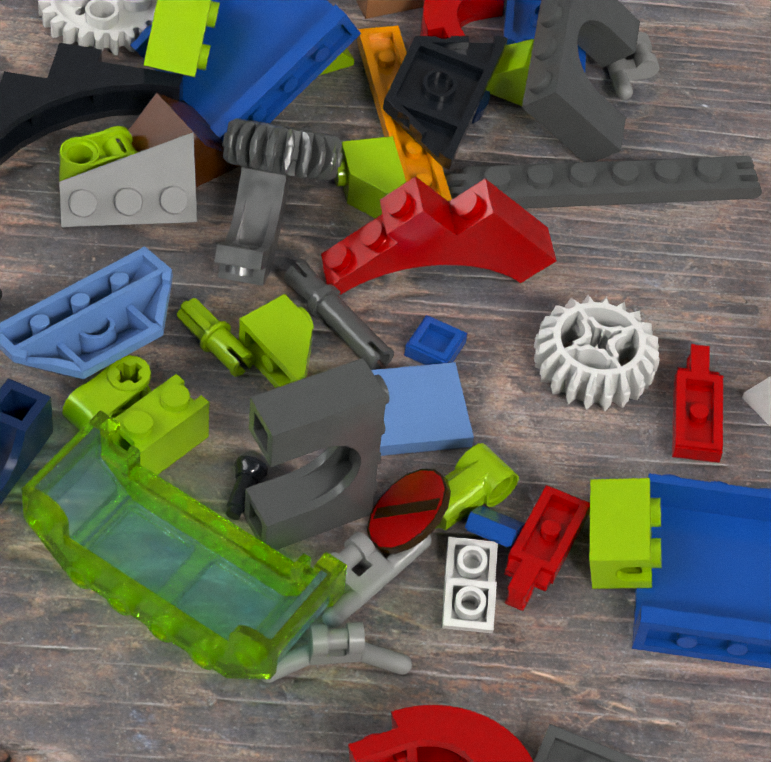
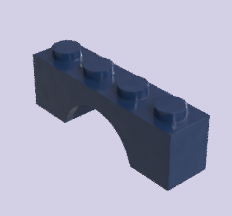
M9 378L0 388V505L53 433L51 397Z

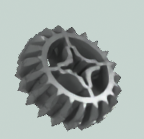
M238 118L228 123L227 132L224 133L222 144L224 146L223 158L233 165L282 175L327 181L337 177L338 168L341 166L343 153H341L342 141L337 136Z

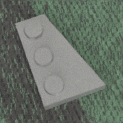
M193 132L60 181L61 228L197 223Z

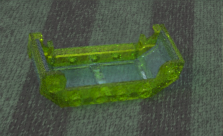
M100 410L21 488L23 515L27 524L33 529L74 584L82 589H92L107 599L109 605L119 614L133 616L145 624L149 631L160 641L174 643L186 651L191 659L201 668L206 670L213 669L225 678L271 679L277 672V664L326 607H333L344 594L347 564L327 552L316 562L314 568L310 567L311 557L305 553L296 562L290 560L140 465V450L132 446L126 451L112 440V436L120 429V422Z

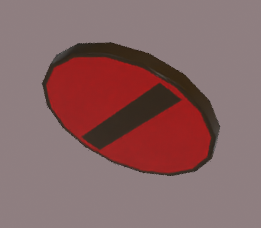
M422 468L407 473L391 484L378 499L370 513L367 533L374 546L382 553L397 554L413 548L426 539L429 534H432L449 506L451 490L448 480L435 469Z

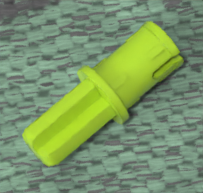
M192 298L189 301L185 300L180 305L181 308L177 312L178 319L200 340V348L204 352H211L234 377L241 376L246 372L239 365L240 363L235 357H238L249 369L251 368L256 356L231 333V325L228 322L219 321L196 298Z

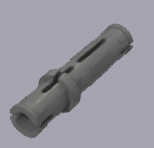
M306 261L296 262V266L301 270L300 273L292 265L285 273L284 281L307 303V310L315 318L321 317L360 358L365 359L371 370L382 369L377 363L378 360L386 367L394 357V351L341 299L339 294L341 292L333 284L327 285L310 268Z

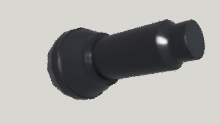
M246 451L240 454L235 461L236 481L227 502L228 509L226 512L227 517L230 519H240L241 514L245 511L246 488L258 484L268 473L266 458L256 451Z

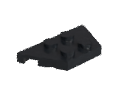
M415 36L384 99L383 110L443 168L450 169L504 53L508 38L494 36L493 43H469V36H451L447 39H441L436 36Z

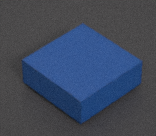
M426 315L405 345L404 356L424 365L453 363L466 343L467 333Z
M478 506L470 512L465 528L467 529L466 531L509 547L515 543L525 523L484 506Z

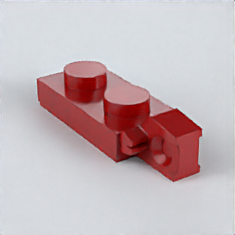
M691 344L690 355L686 359V368L677 367L673 388L672 457L719 463L723 454V375H720L719 372L709 371L710 346Z
M548 485L545 486L508 555L504 575L511 577L512 580L507 589L509 592L505 600L506 605L524 611L535 588L546 592L549 585L553 584L590 513L589 502Z

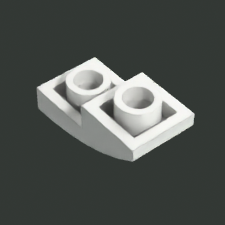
M448 537L443 592V629L493 633L498 543L486 540Z

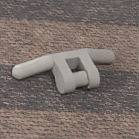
M644 32L638 33L636 53L607 65L615 92L621 100L631 98L633 94L630 84L631 80L648 79L655 76L659 71L660 67L655 54L650 53L652 51L650 38Z
M356 532L344 542L345 548L340 553L332 552L320 563V568L325 577L345 594L323 613L324 624L329 628L340 626L431 545L432 539L430 534L413 548L397 554H391L387 558L383 557L376 550L373 542L365 534ZM357 564L365 570L360 576L352 571V568Z
M363 622L346 623V628L327 629L326 624L310 625L308 645L300 646L263 663L259 667L258 676L263 682L272 683L309 665L362 662L404 675L410 672L412 660L405 654L365 642Z

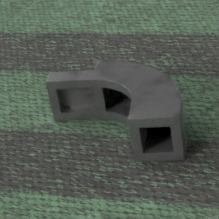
M242 167L231 226L225 241L217 244L214 262L220 263L218 278L261 286L265 284L278 245L291 176Z

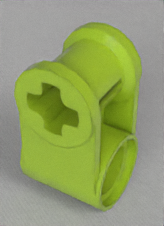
M113 126L104 131L65 140L60 147L59 182L138 153L132 145L133 139L129 130L123 126Z
M131 355L110 364L93 379L79 386L69 395L62 409L64 418L97 446H104L103 426L151 392L148 386L151 379L150 366L144 359Z

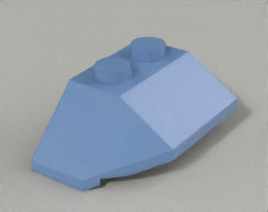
M144 246L0 322V350L14 363L63 376L85 379L163 336L173 278L172 269Z

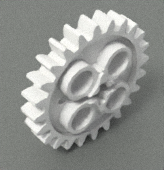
M38 0L39 16H42L43 27H51V36L53 38L63 35V43L65 44L78 42L79 46H92L96 49H102V51L104 48H110L113 55H118L119 47L125 46L130 52H135L130 45L147 26L152 24L157 0Z

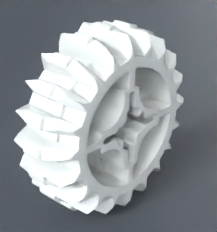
M587 295L582 304L570 298L565 307L556 305L550 316H545L544 321L541 322L539 334H536L534 348H536L534 356L535 368L540 369L541 382L551 383L552 395L566 393L568 404L576 399L583 401L586 410L593 403H598L606 411L612 402L623 408L629 401V398L638 401L644 389H648L649 385L652 384L660 361L658 357V337L652 335V323L641 322L640 311L626 312L625 301L618 306L609 304L607 296L601 303L594 302ZM573 339L572 345L564 348L563 345ZM628 357L630 362L621 366L620 360Z

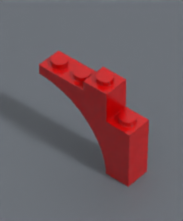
M415 176L380 199L382 210L380 216L321 253L326 284H333L341 292L339 293L340 295L364 282L386 274L435 265H460L488 269L509 276L522 283L557 261L548 227L486 178L454 199L447 201Z

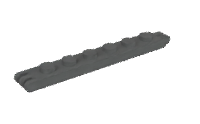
M750 156L464 167L459 170L458 174H448L445 176L452 199L486 178L524 209L754 199L762 193L760 183L757 182L758 177L754 170L753 160Z

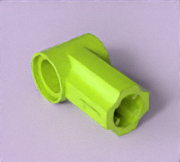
M478 443L471 447L459 459L455 469L445 476L451 490L449 506L435 529L441 528L446 531L469 515L472 510L483 504H486L488 507H495L513 492L519 481V476L486 444Z

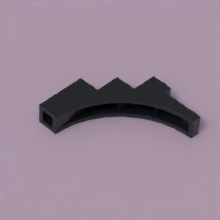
M59 43L47 78L4 71L0 82V165L23 147L49 133L71 125L111 116L140 115L156 93L183 103V75L102 62V49Z

